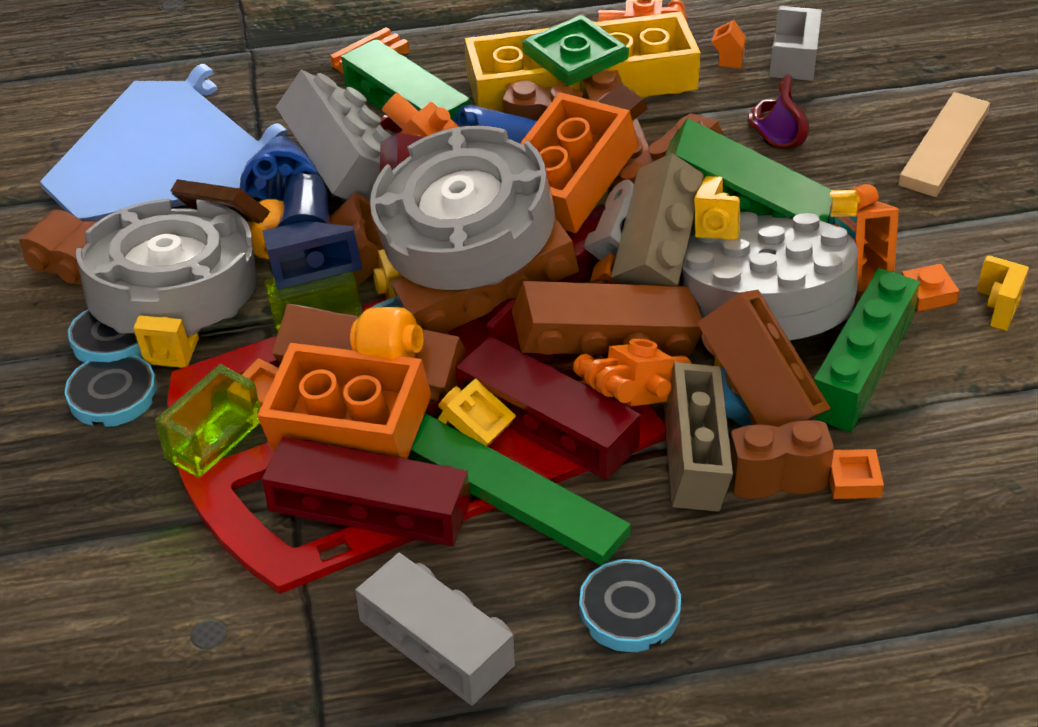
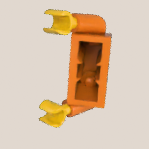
M862 184L850 190H831L830 192L833 203L830 205L828 223L846 229L847 234L855 241L858 249V289L855 305L859 302L878 268L890 272L895 271L899 209L879 202L878 191L870 184Z

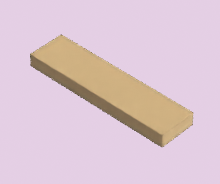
M953 92L901 172L898 185L937 197L987 116L990 102Z

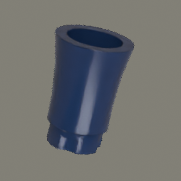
M300 172L288 180V186L283 194V206L277 227L301 221L331 224L329 195L326 190V183L320 176L315 173L307 175Z

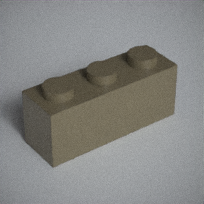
M673 153L649 163L637 171L633 194L611 278L620 284L677 286L679 283L695 214L694 197L702 184L704 174Z
M674 362L671 391L667 402H663L672 507L720 512L733 476L721 368L719 366Z

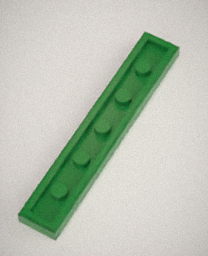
M424 414L408 459L468 470L469 493L600 566L605 564L630 536L631 524L432 416Z

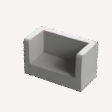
M778 7L769 77L783 78L786 74H790L792 79L813 81L822 9Z

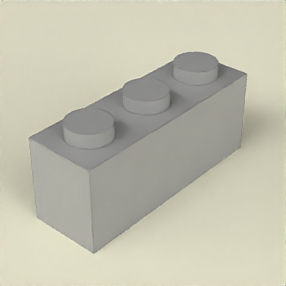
M400 552L355 589L360 621L471 706L515 666L514 636L502 620L496 617H488L474 607L471 600L463 592L456 589L452 591L438 581L428 567L422 563H413Z

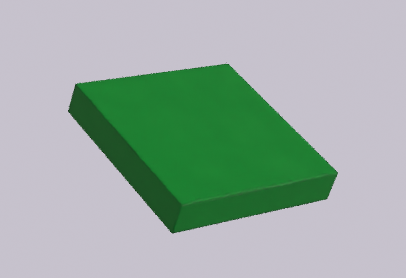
M582 14L522 40V52L567 86L629 58V47Z

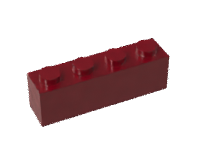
M489 336L456 366L457 387L463 390L476 378L516 415L508 427L605 480H608L639 447L640 413L632 410L626 404L619 403L597 392L589 385L580 383L557 371L551 365L544 364L521 353L516 347L507 345L492 336Z
M282 437L262 477L268 511L452 547L455 545L470 504L468 470Z

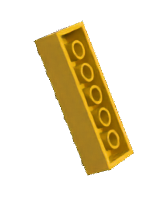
M682 12L594 22L597 26L629 47V58L605 70H618L623 85L643 99L648 96L681 94L686 91L698 90L701 52ZM549 28L465 38L467 78L475 106L503 112V97L508 84L518 81H531L545 88L566 85L522 52V40ZM580 81L570 85V87L580 90Z

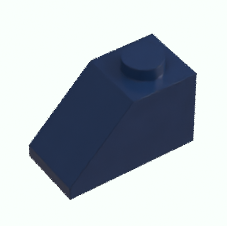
M301 221L262 231L277 290L362 269L353 226Z

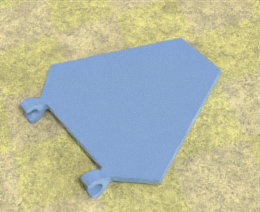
M200 64L191 71L185 81H134L40 181L42 189L66 212L76 216L83 222H98L120 209L154 200L170 199L172 208L183 206L186 204L172 195L170 191L177 179L240 188V176L247 161L272 138L286 136L288 130L281 124L276 123L267 128L259 141L255 140L202 96L213 94L217 90V86L209 79L204 81L206 77L214 73L206 64Z

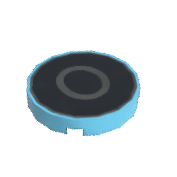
M89 309L77 316L68 329L70 347L73 349L74 355L78 360L84 363L88 360L112 362L132 355L142 357L134 333L117 332L114 328L97 320L90 313Z
M132 355L112 362L88 360L77 367L67 379L64 393L72 415L79 421L92 426V421L103 422L104 427H110L133 421L145 413L153 403L152 397L155 392L157 394L158 385L151 365L141 357Z
M621 559L605 563L591 572L581 586L579 599V616L582 623L584 621L585 626L589 629V634L598 643L613 650L625 652L648 650L650 644L657 643L660 640L662 644L669 639L680 622L681 594L675 580L661 567L644 560Z

